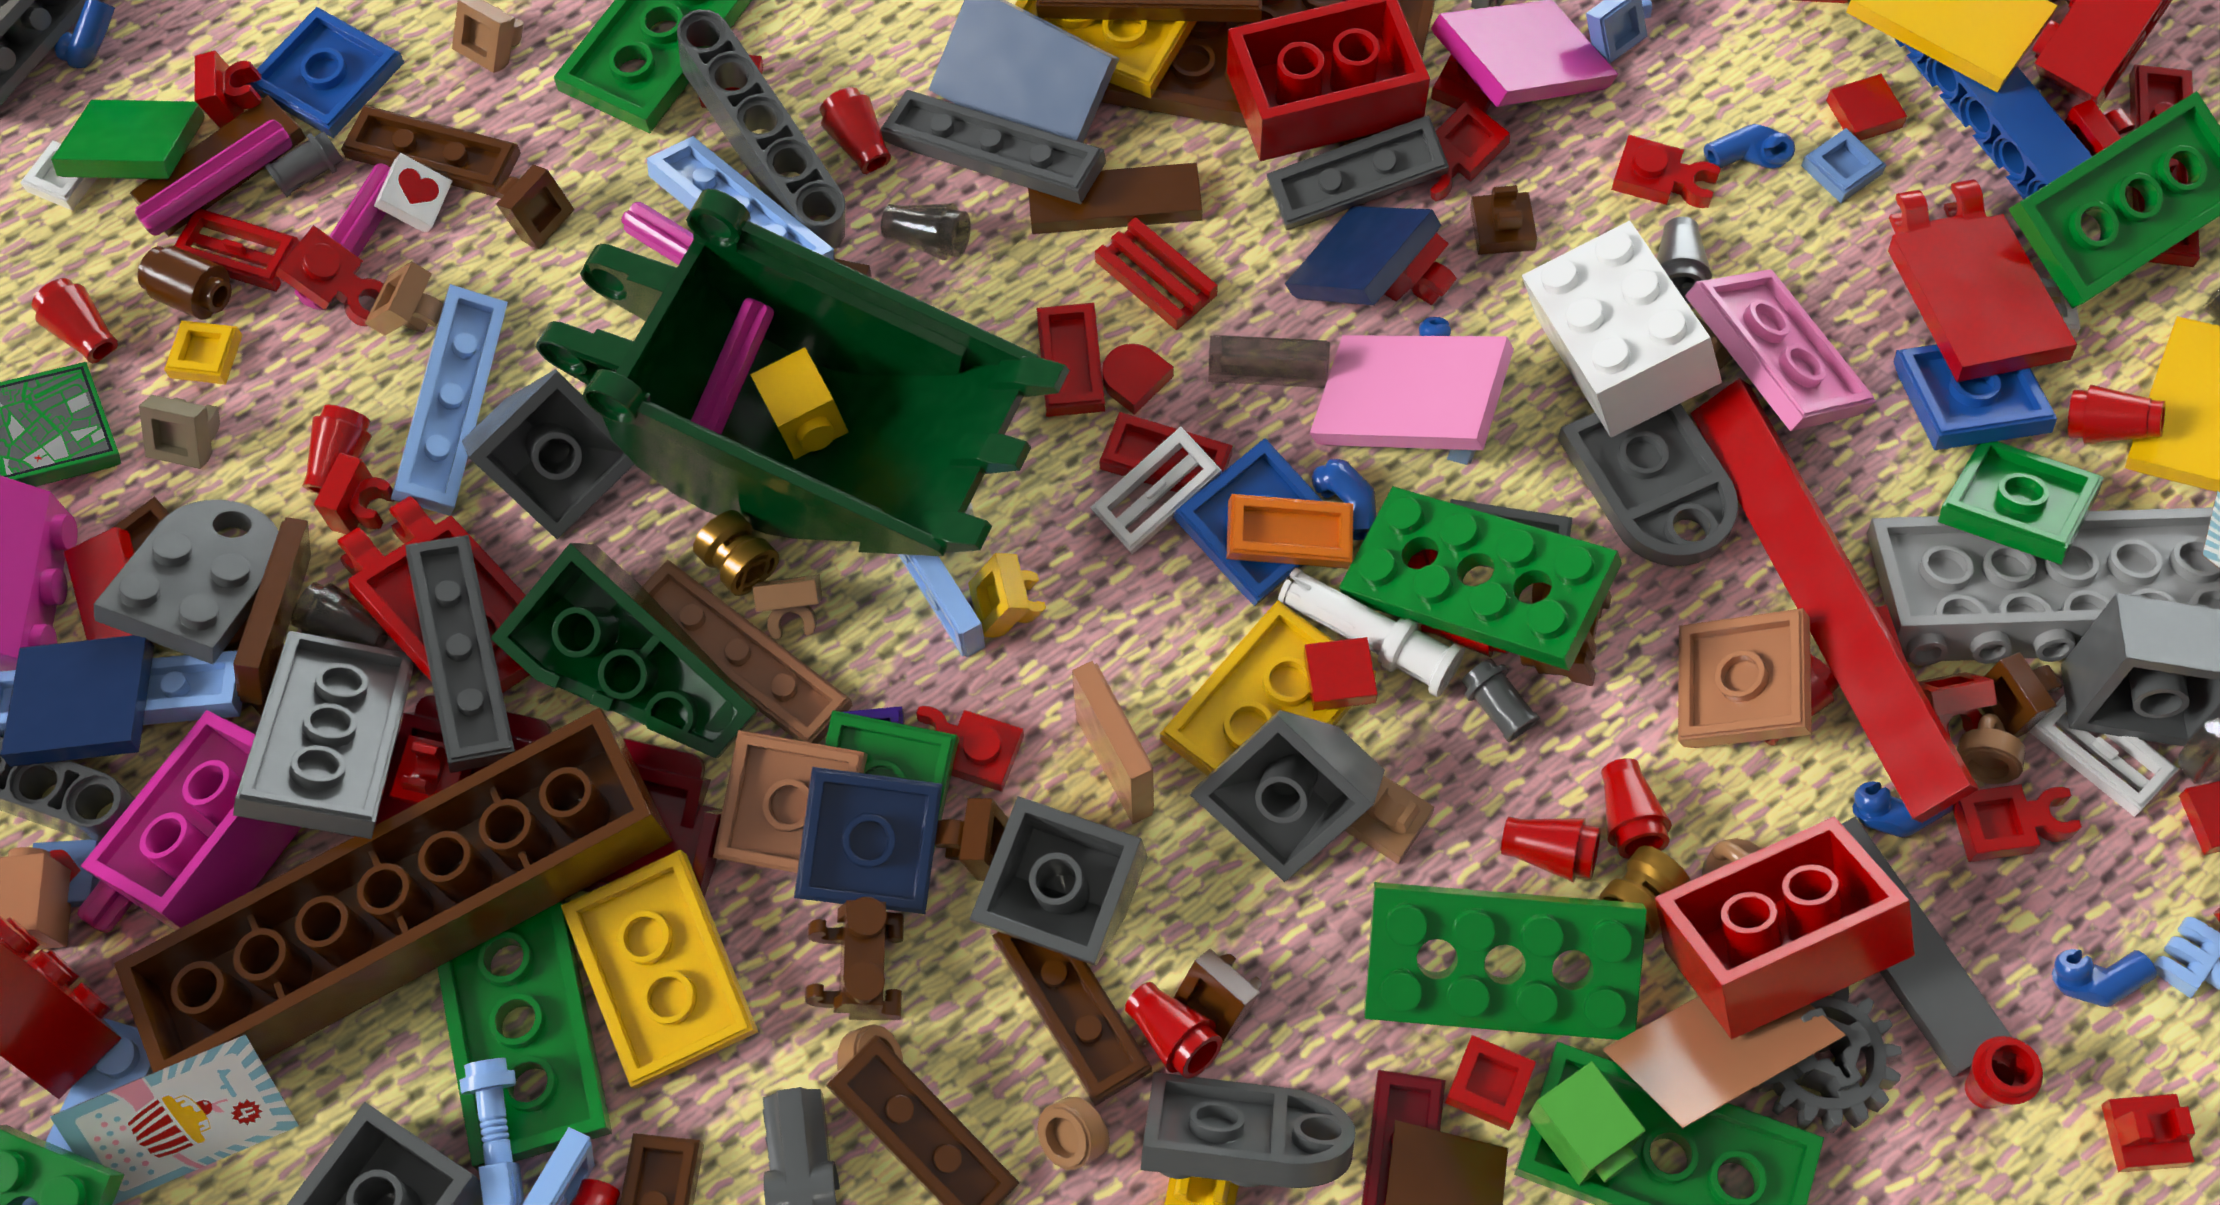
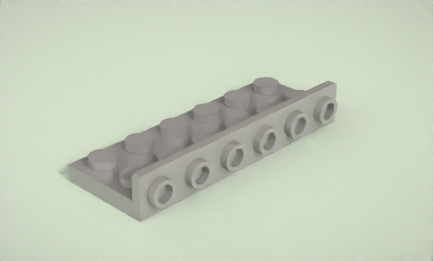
M2213 507L2089 511L2062 565L1939 523V516L1872 518L1867 532L1885 604H1887L1906 661L1916 665L1926 666L1940 661L1975 660L1979 663L1989 664L1999 662L2001 659L2019 652L2024 658H2039L2047 662L2067 658L2116 593L2144 595L2152 599L2189 605H2206L2214 609H2220V569L2202 556Z

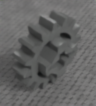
M1849 986L1835 992L1832 996H1826L1811 1003L1815 1009L1808 1011L1800 1018L1803 1022L1812 1020L1814 1016L1819 1017L1823 1015L1846 1035L1818 1051L1821 1053L1830 1050L1835 1057V1061L1832 1062L1829 1058L1818 1061L1814 1055H1811L1755 1087L1757 1093L1774 1090L1779 1096L1772 1109L1776 1115L1786 1111L1789 1106L1798 1111L1797 1127L1805 1129L1815 1117H1821L1826 1133H1834L1842 1125L1843 1115L1854 1128L1861 1126L1869 1118L1867 1108L1874 1112H1879L1890 1100L1882 1089H1892L1900 1081L1901 1074L1886 1066V1064L1894 1062L1902 1054L1901 1046L1884 1044L1882 1036L1893 1026L1890 1019L1873 1022L1867 1016L1874 1004V1001L1869 997L1861 1001L1857 1006L1848 1002ZM1865 1054L1866 1073L1860 1087L1858 1081L1862 1076L1856 1064L1859 1055ZM1799 1085L1820 1092L1822 1097L1806 1091Z

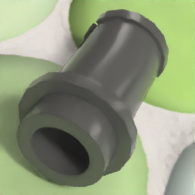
M324 131L315 137L310 132L306 135L309 139L307 142L275 162L265 165L286 197L328 169L335 173L337 171L335 165L344 160Z
M1490 658L1475 666L1462 679V683L1467 688L1465 697L1468 701L1476 699L1504 734L1503 737L1506 741L1511 742L1532 728L1540 717L1531 710L1506 677L1508 668L1504 664L1497 666Z

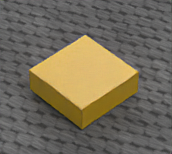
M181 320L164 371L172 379L226 385L243 335L237 326Z

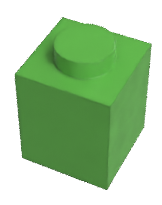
M1592 1061L1536 1100L1527 1117L1579 1186L1596 1173L1605 1183L1631 1165L1638 1158L1631 1148L1634 1147L1646 1131Z

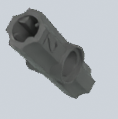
M797 1087L779 1090L770 1096L763 1097L765 1139L768 1147L770 1171L764 1172L765 1205H837L835 1190H839L840 1185L835 1161H830L824 1097L821 1089Z

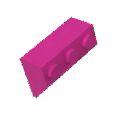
M0 476V671L16 670L20 648L57 644V635L53 627L56 607L65 602L68 591L67 578L63 571L66 559L64 551L76 546L78 529L74 517L51 491L4 476Z
M206 710L81 864V867L167 926L178 930L252 891L302 827L233 816L235 797L255 734Z

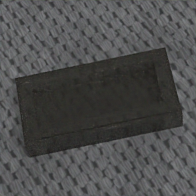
M1213 335L1210 336L1208 382L1325 388L1329 368L1330 342L1326 340Z

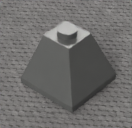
M556 369L504 399L462 440L468 458L556 539L571 527L634 465L631 459L612 440L602 415L593 410L585 402L582 394Z
M1279 710L1192 790L1190 796L1285 882L1374 805L1385 770L1338 726Z

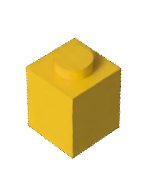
M805 347L750 374L794 460L811 451L825 448L833 440L849 432L828 388Z

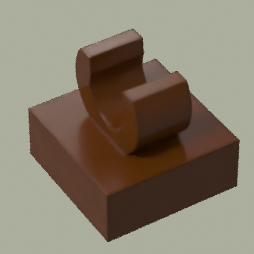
M534 164L520 179L510 176L495 192L497 198H500L496 205L519 238L536 249H539L575 210L548 169Z
M1517 185L1493 187L1491 195L1472 196L1470 211L1478 255L1534 251L1536 249L1538 239L1529 192L1518 193Z
M2019 652L2001 659L1983 676L1994 680L1997 705L1981 709L1985 714L1997 715L2003 723L2005 731L2018 738L2029 732L2057 706L2049 693L2061 689L2063 684L2049 665L2032 670Z
M967 798L964 821L955 819L938 820L935 846L936 848H946V859L960 860L977 881H985L1008 822V817L992 798Z
M1209 949L1194 961L1174 998L1216 1023L1215 1032L1222 1037L1223 1043H1225L1238 1030L1260 994L1259 989L1262 981L1256 976L1248 982L1232 968L1236 960L1232 954H1225L1219 957L1213 950Z

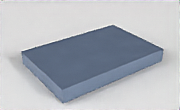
M964 0L928 90L954 104L1084 143L1119 58L1006 0Z

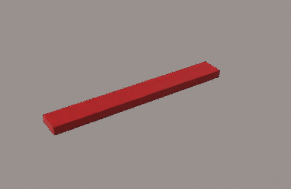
M1738 378L1692 411L1691 415L1706 443L1731 479L1741 507L1797 609L1803 608L1810 617L1811 635L1912 819L1923 823L1979 788L1752 388L1747 382Z

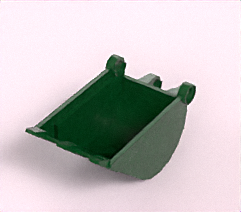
M716 189L703 190L686 219L689 228L693 232V241L678 267L609 244H598L595 246L580 272L582 280L599 295L646 322L636 339L632 341L600 329H596L594 333L563 322L553 321L545 328L536 344V348L540 355L553 366L587 384L582 395L585 402L602 415L612 440L638 468L673 494L706 512L719 515L729 510L738 511L751 524L752 529L765 534L792 539L860 542L859 552L944 556L945 553L981 550L992 525L987 520L966 514L965 512L985 474L1021 470L1031 446L1027 441L1005 435L1023 397L1059 393L1070 371L1065 364L1040 358L1035 353L750 222V213L742 203L729 194ZM747 298H753L770 306L774 310V316L720 435L692 422L691 419L743 301ZM805 347L828 388L849 432L836 438L825 448L811 451L794 460L750 374Z

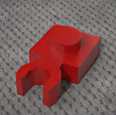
M1468 99L1435 131L1449 165V171L1447 174L1439 176L1440 180L1430 189L1431 198L1436 202L1448 196L1452 189V178L1458 172L1471 182L1510 143V133Z
M1628 135L1611 190L1667 205L1672 192L1681 195L1683 200L1693 207L1709 208L1714 192L1698 187L1695 182L1704 181L1716 185L1721 168L1705 161L1695 162L1691 165L1680 163L1684 149Z
M314 225L278 267L276 276L325 311L336 298L344 304L345 313L352 322L366 327L368 325L365 322L370 311L360 305L359 298L370 296L376 300L384 284L376 279H361L355 275L363 260Z
M919 706L916 712L919 722L933 726L936 729L935 731L954 734L959 737L951 776L1003 792L1024 738L1023 728L966 710L963 711L957 726L947 723L944 714L938 709L930 706Z
M2016 784L1980 789L1953 804V813L1968 862L2032 854L2041 845L2038 835L2051 842H2063L2072 838L2082 828L2080 820L2058 821L2051 815L2049 807L2064 805L2072 796L2070 789L2051 787L2042 792L2036 800L2027 801L2022 785Z

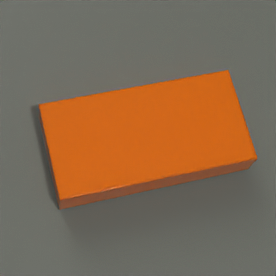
M1231 494L1228 500L1226 559L1348 569L1352 564L1353 504Z

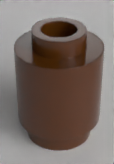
M157 246L152 248L145 254L138 268V283L141 288L147 291L150 298L200 320L209 319L213 313L221 312L227 306L231 297L232 288L226 268L176 246L166 248Z

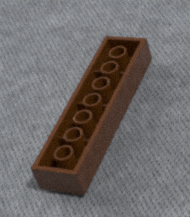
M599 707L375 825L372 839L354 836L115 962L114 966L153 1073L246 1034L262 1062L667 845L673 840L623 737Z

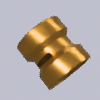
M736 510L723 512L711 519L701 529L693 543V552L707 567L717 568L720 571L721 582L735 596H743L751 592L754 585L765 581L772 575L779 563L778 552L765 539L755 538L752 535L751 524Z
M1644 845L1639 847L1627 861V873L1624 877L1611 880L1601 892L1599 900L1643 903L1647 909L1644 939H1650L1660 929L1655 897L1690 882L1691 879L1674 859L1654 847Z

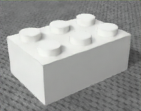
M1631 221L1522 275L1537 320L1611 438L1722 383L1711 337Z

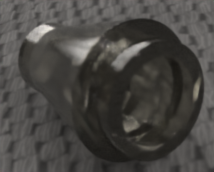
M954 203L906 206L889 204L886 206L881 219V233L884 238L897 240L941 260H947L949 256H962L970 238L971 222L969 214L966 211L958 210Z
M317 582L311 583L299 597L291 617L292 626L300 629L301 633L379 648H383L390 637L362 605L333 583L326 586Z

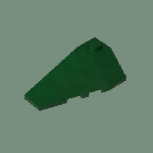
M569 543L490 638L535 680L553 688L566 690L590 701V704L608 712L614 711L646 725L647 729L713 758H719L737 737L738 730L742 731L759 711L756 705L655 599L596 544Z

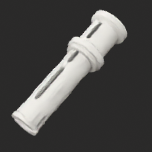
M1295 568L1290 573V578L1294 581L1292 583V581L1286 579L1279 593L1278 601L1348 639L1367 637L1369 649L1379 655L1378 662L1382 664V668L1389 672L1399 669L1428 685L1430 694L1435 697L1441 696L1462 661L1465 652L1464 647L1457 643L1449 647L1419 631L1418 623L1410 618L1406 620L1400 618L1396 622L1307 575L1299 568Z

